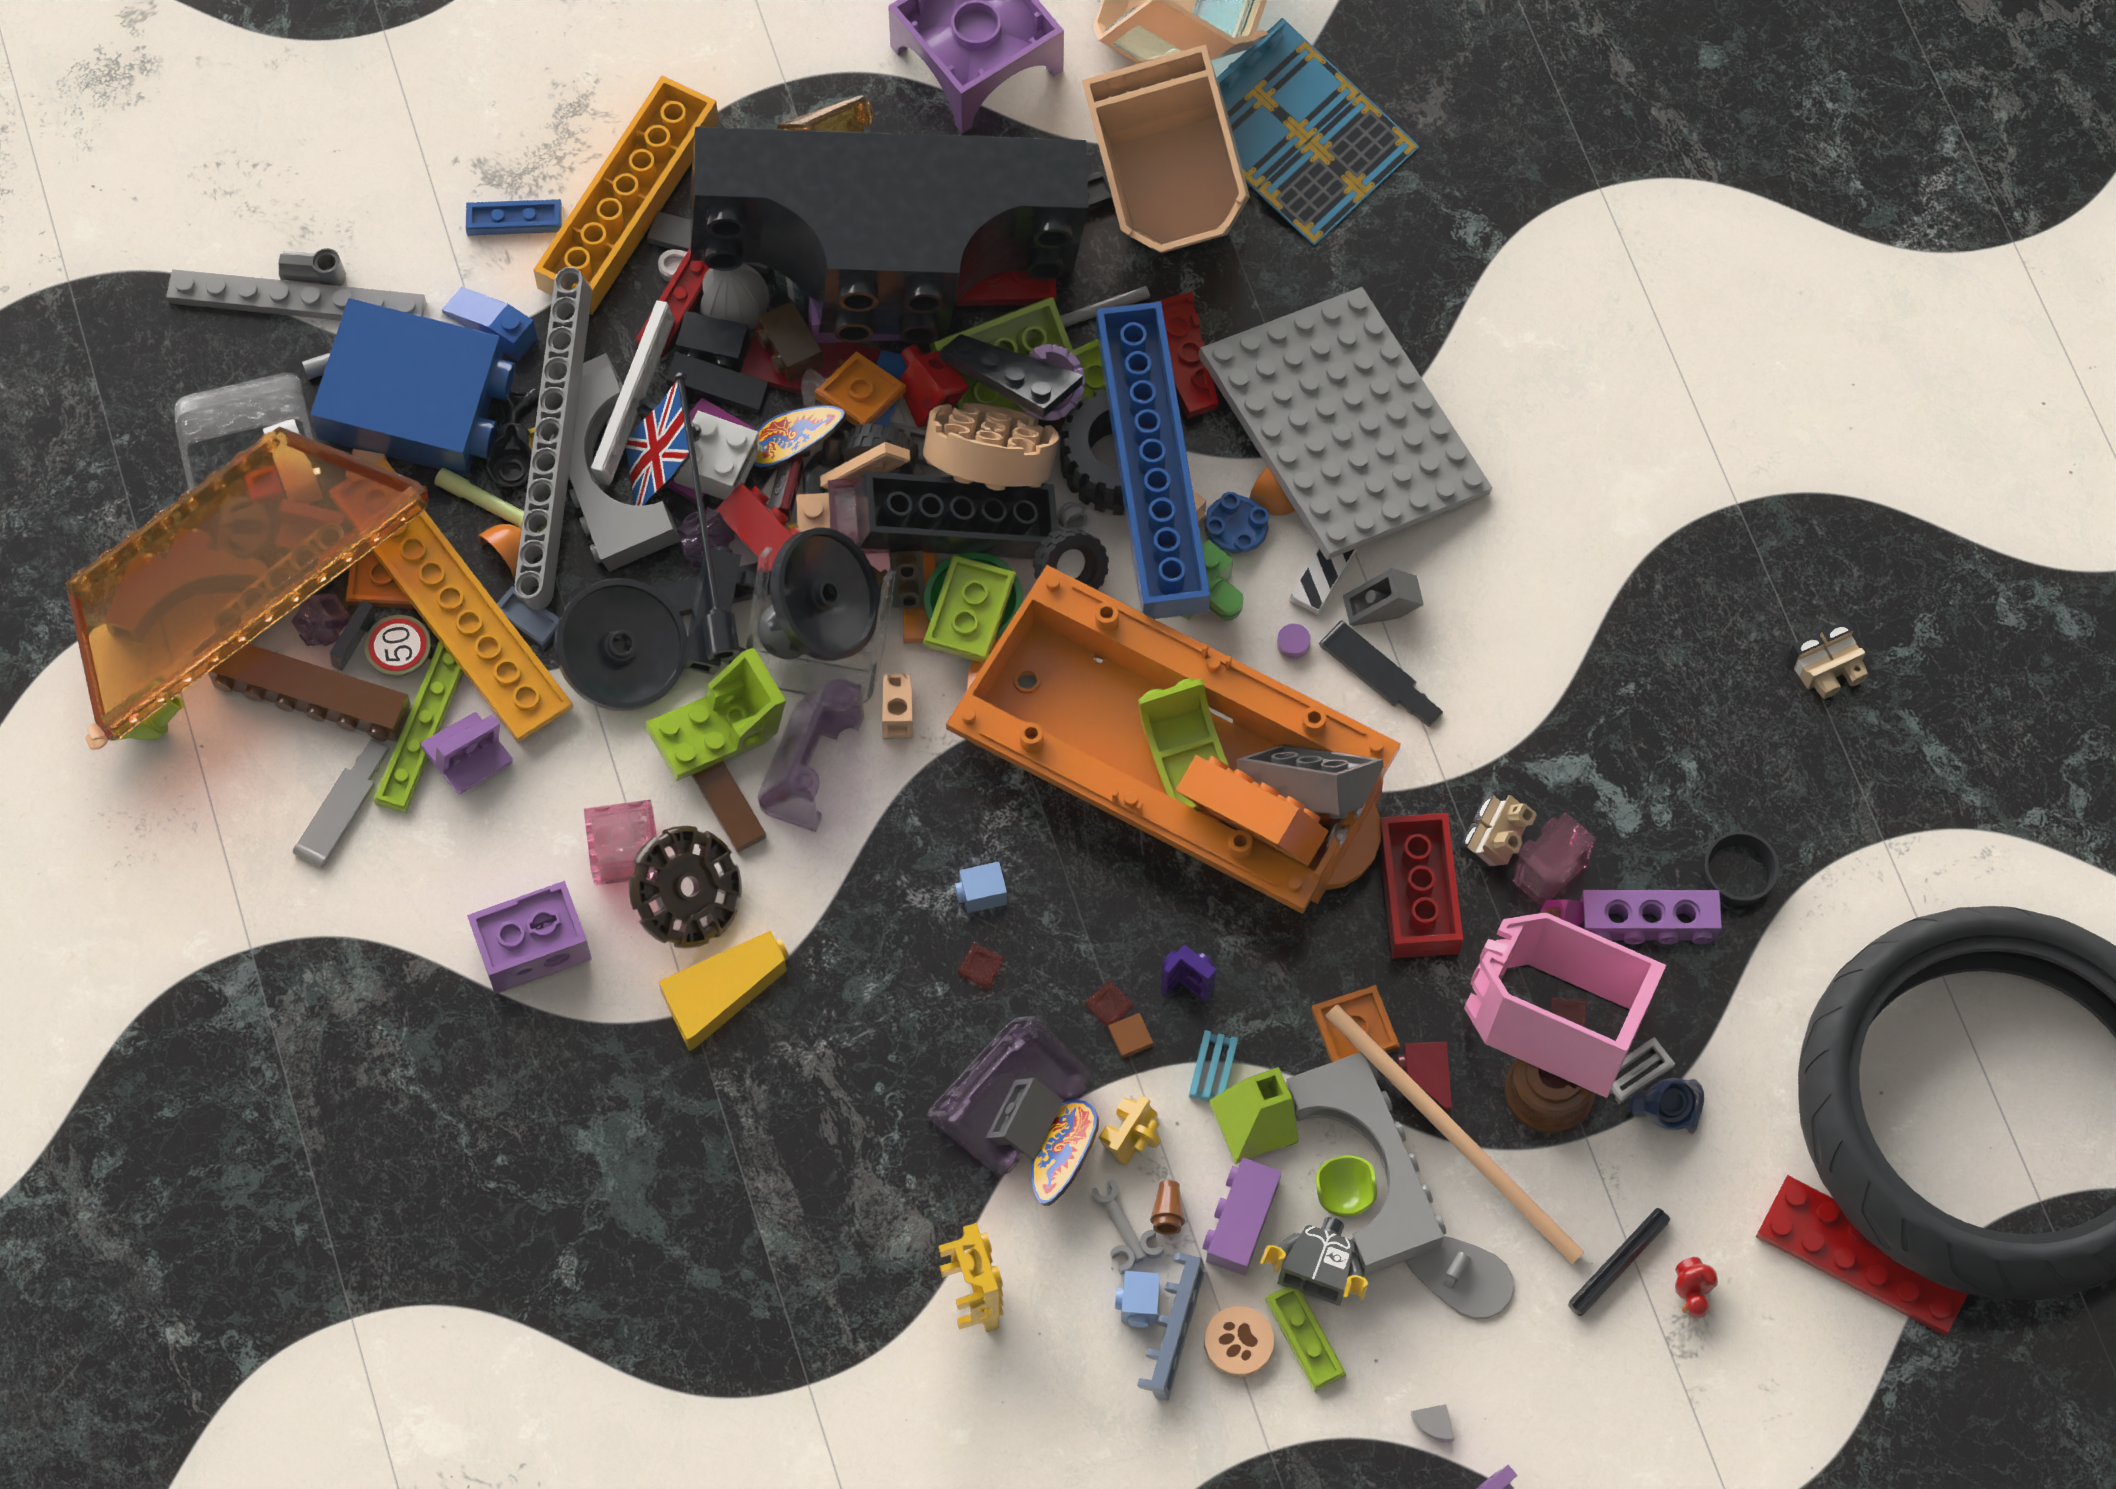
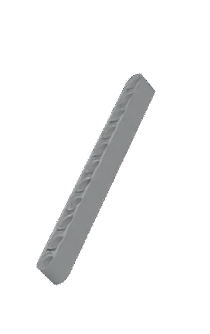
M575 267L563 268L557 273L554 280L514 584L517 595L530 608L535 610L547 607L552 601L592 297L590 284L580 270ZM578 283L574 289L569 290L573 284ZM574 313L570 319L565 320L569 314ZM566 343H570V345L566 349L561 350L563 345H565ZM566 373L564 378L557 380L559 375ZM562 403L560 408L553 410L557 404ZM559 433L555 439L549 441L553 434ZM555 463L552 469L545 471L548 465ZM551 493L548 500L541 502L545 495ZM547 524L542 532L537 533L540 526ZM543 555L542 559L538 563L533 564V561L537 556ZM539 586L538 590L534 594L529 595V592L533 587Z

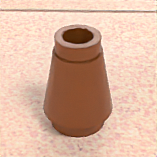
M1165 1180L1159 1183L1150 1218L1154 1231L1159 1234H1177L1181 1231V1226L1185 1224L1180 1184L1176 1181Z

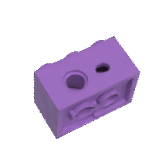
M565 881L467 915L495 994L592 960L587 939Z

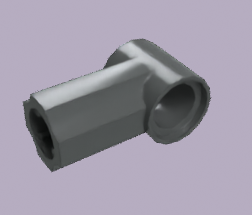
M324 248L316 253L283 251L280 254L278 265L281 280L318 282L325 285L341 286L346 279V272L341 259L333 249Z

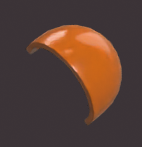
M1266 466L1256 480L1249 498L1261 507H1264L1268 514L1282 516L1294 512V507L1268 466Z
M511 524L492 526L477 536L478 542L481 545L489 542L505 560L515 578L522 529Z

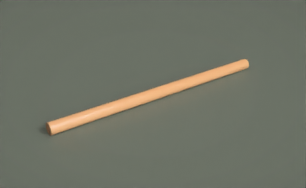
M1338 1004L1326 1014L1325 1017L1571 1264L1584 1253Z

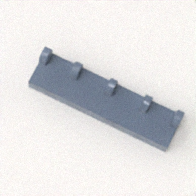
M1175 1253L1173 1259L1174 1262L1184 1265L1180 1283L1167 1282L1165 1291L1176 1294L1170 1317L1157 1315L1155 1321L1157 1325L1167 1327L1161 1349L1148 1348L1146 1357L1157 1360L1152 1380L1139 1378L1137 1384L1141 1389L1152 1391L1155 1398L1169 1400L1206 1270L1201 1257L1183 1253Z

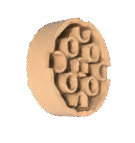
M964 403L963 409H952V405L944 404L930 411L923 455L929 465L954 475L953 479L960 483L968 484L973 481L985 483L987 488L993 490H1004L1005 486L1041 487L1042 483L1050 479L1052 475L1059 436L1051 425L1044 428L1038 425L1039 419L1018 410L982 403Z

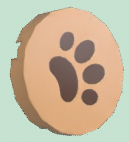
M1232 1306L1221 1310L1211 1318L1205 1330L1204 1348L1208 1360L1217 1370L1225 1374L1235 1375L1234 1377H1246L1259 1372L1267 1365L1274 1350V1333L1269 1321L1260 1312L1250 1307Z

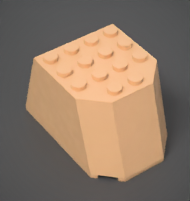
M1206 44L1082 80L1121 231L1159 253L1173 251L1228 235L1250 195L1227 108Z

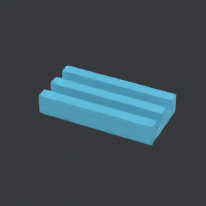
M1204 1031L1189 1091L1190 1098L1209 1102L1210 1099L1226 1091L1237 1047V1037L1231 1036V1038H1227L1224 1034L1218 1033V1035L1211 1034V1031ZM1209 1042L1215 1043L1204 1092L1197 1091ZM1223 1045L1229 1047L1218 1093L1213 1095L1211 1090Z

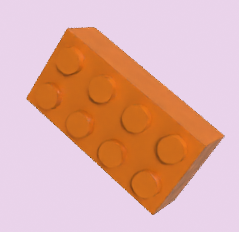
M1195 755L1176 788L1178 793L1213 817L1238 830L1247 831L1251 837L1309 866L1329 832L1318 823L1321 819L1320 816L1306 809V806L1290 796L1285 798L1279 795L1280 792L1263 782L1261 785L1254 782V779L1238 769L1236 771L1229 769L1227 764L1213 756L1207 761Z

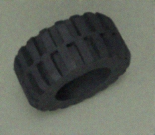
M1104 389L1093 392V398L1089 399L1088 396L1082 398L1078 402V409H1071L1067 415L1066 423L1063 424L1061 430V472L1063 478L1067 479V486L1072 493L1079 492L1078 500L1082 503L1089 505L1091 502L1094 504V510L1102 513L1105 512V509L1113 510V515H1122L1125 508L1119 470L1099 461L1091 451V448L1098 440L1113 434L1107 395Z

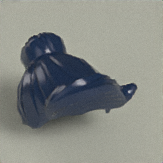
M1668 1078L1658 1081L1648 1091L1638 1090L1634 1092L1630 1099V1110L1636 1117L1648 1116L1655 1125L1665 1130H1682L1686 1128L1689 1133L1693 1134L1698 1127L1703 1110L1704 1090L1696 1079Z

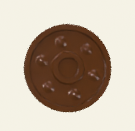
M1518 1058L1510 1066L1505 1079L1504 1093L1510 1111L1523 1125L1541 1133H1562L1575 1128L1587 1117L1595 1099L1594 1092Z

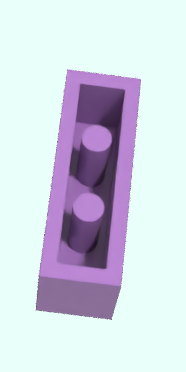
M1243 1157L1238 1168L1232 1166L1226 1182V1186L1231 1188L1227 1199L1220 1198L1214 1217L1219 1219L1215 1231L1208 1230L1202 1249L1207 1250V1263L1246 1276L1279 1186L1282 1171Z

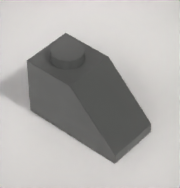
M1393 568L1343 595L1349 625L1352 626L1399 619L1424 605L1417 575Z

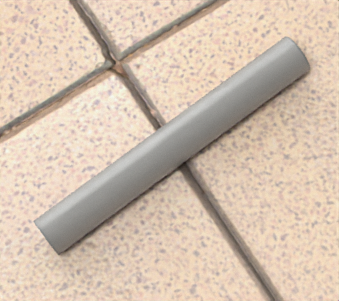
M1144 286L1060 317L1064 328L1096 317V309L1131 305L1150 298L1148 288Z

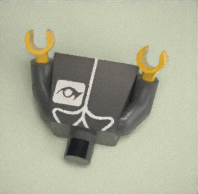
M1327 1217L1324 1219L1321 1229L1307 1225L1301 1234L1293 1233L1276 1246L1269 1245L1266 1247L1260 1264L1270 1263L1275 1266V1272L1278 1273L1280 1270L1277 1284L1299 1290L1304 1294L1338 1306L1341 1305L1343 1296L1348 1297L1349 1294H1356L1363 1301L1365 1299L1368 1281L1364 1277L1359 1256L1352 1252L1353 1242L1341 1236L1344 1224L1339 1219Z

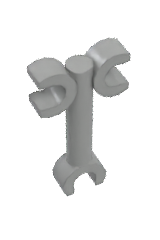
M1111 1179L1108 1181V1186L1112 1193L1106 1197L1102 1196L1095 1187L1092 1189V1198L1098 1205L1106 1207L1125 1245L1114 1247L1110 1252L1112 1258L1118 1255H1124L1128 1258L1127 1263L1119 1266L1120 1274H1125V1271L1133 1269L1135 1263H1139L1146 1258L1156 1259L1161 1257L1164 1253V1247L1162 1245L1155 1249H1150L1146 1245L1149 1240L1156 1237L1154 1230L1144 1232L1140 1241L1138 1240L1117 1200L1118 1186Z

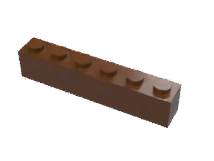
M225 636L221 637L207 668L213 685L224 692L235 690L244 693L247 698L256 702L266 700L275 703L278 708L287 712H293V710L301 711L315 721L323 722L326 719L335 722L340 728L354 732L357 729L367 732L370 737L378 741L389 739L397 742L412 708L408 694Z

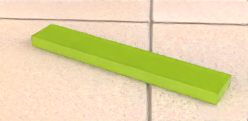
M440 641L374 798L376 805L406 814L429 760V757L422 750L421 744L426 739L440 732L464 674Z

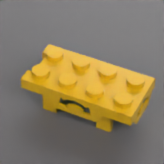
M977 1223L963 1227V1237L961 1239L939 1246L941 1257L951 1255L952 1261L940 1266L942 1277L962 1272L965 1282L971 1284L974 1294L956 1299L958 1310L970 1307L969 1315L957 1318L959 1330L983 1323L985 1331L988 1332L999 1328V1316L1004 1315L1002 1306H1004L1002 1300L1003 1282L998 1266H991V1263H993L991 1257L992 1247L987 1232L980 1234Z

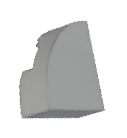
M1446 1404L1411 1411L1414 1424L1426 1435L1441 1442L1454 1441Z

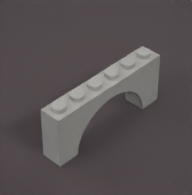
M611 365L581 377L568 480H571L574 489L569 490L576 508L581 507L584 514L583 517L579 518L586 535H591L594 544L590 545L592 555L597 564L602 562L609 572L681 541L672 515L663 501L644 506L618 502L599 488L595 475L591 470L598 435L606 421L611 417L623 387L619 376ZM562 403L557 404L553 410L560 408ZM559 433L553 434L550 437V441L555 439Z
M1359 1052L1287 1078L1286 1085L1292 1096L1297 1121L1309 1118H1327L1347 1124L1361 1133L1370 1142L1382 1161L1387 1178L1386 1201L1376 1218L1360 1231L1353 1233L1351 1239L1353 1242L1352 1250L1359 1256L1365 1276L1441 1248L1444 1234H1446V1227L1440 1214L1434 1215L1430 1206L1433 1199L1428 1185L1420 1183L1416 1173L1419 1172V1166L1413 1152L1407 1153L1403 1141H1406L1404 1130L1399 1121H1393L1389 1112L1392 1110L1390 1098L1386 1091L1381 1092L1376 1082V1080H1379L1377 1068Z

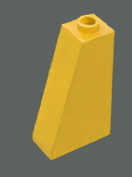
M771 930L658 981L661 994L689 1051L700 1045L787 971L785 959L789 957L788 951L782 939L775 940Z

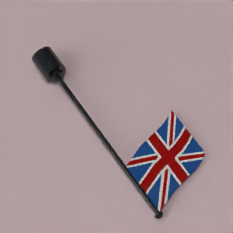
M678 372L674 376L676 382L664 399L636 427L626 444L634 505H649L653 498L677 476L690 458L713 609L707 611V615L701 619L706 653L709 660H727L740 655L734 613L727 612L726 608H720L684 381L687 379V375L683 372Z

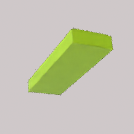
M1284 1287L1265 1297L1270 1311L1313 1391L1315 1392L1344 1378L1346 1372L1304 1294L1299 1290Z

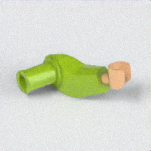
M167 692L153 710L141 707H126L104 717L106 731H101L96 723L91 724L88 727L89 734L86 735L85 740L90 749L98 750L103 748L108 740L117 741L133 738L150 741L158 739L168 732V722L184 707V703L175 693Z

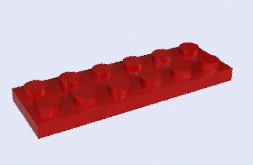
M1789 1175L1786 1176L1755 1236L1944 1336L1949 1333L1967 1296V1293L1936 1284L1892 1260L1868 1241L1849 1222L1832 1197Z

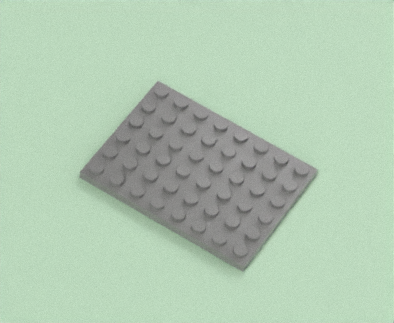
M1363 287L1203 346L1198 352L1200 360L1326 560L1487 496L1493 488Z

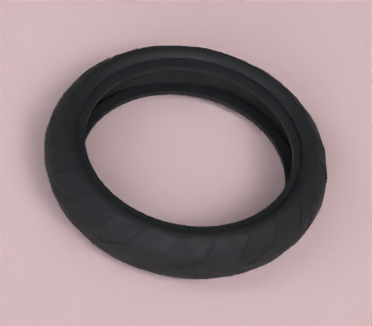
M2008 906L1959 907L1917 917L1891 929L1868 944L1838 971L1819 999L1810 1017L1803 1040L1798 1069L1800 1124L1808 1152L1822 1183L1845 1217L1868 1241L1900 1265L1936 1284L1952 1290L1994 1299L2046 1300L2091 1289L2115 1278L2116 1205L2102 1215L2069 1229L2041 1234H2016L1989 1230L1964 1222L1940 1210L1915 1192L1889 1164L1872 1135L1862 1105L1859 1067L1862 1047L1868 1028L1884 1008L1908 990L1922 983L1945 975L1962 972H2000L2041 982L2081 1004L2106 1026L2116 1039V946L2067 920Z

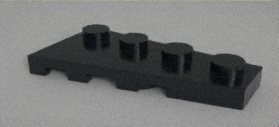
M959 334L940 350L941 361L1042 418L1048 415L1083 383L1082 374L963 334Z

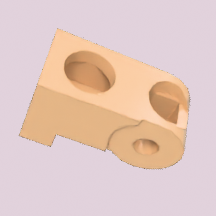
M884 674L882 705L883 738H913L911 674Z

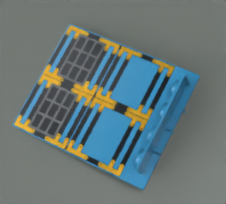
M1281 18L1267 31L1269 33L1268 36L1246 50L1233 63L1231 62L1228 68L1217 77L1227 108L1246 183L1308 242L1315 246L1365 198H1368V195L1410 157L1419 146L1285 19Z

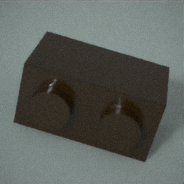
M793 301L758 317L760 330L756 331L759 342L764 349L769 347L773 354L771 361L778 374L783 372L788 382L823 367L822 351Z

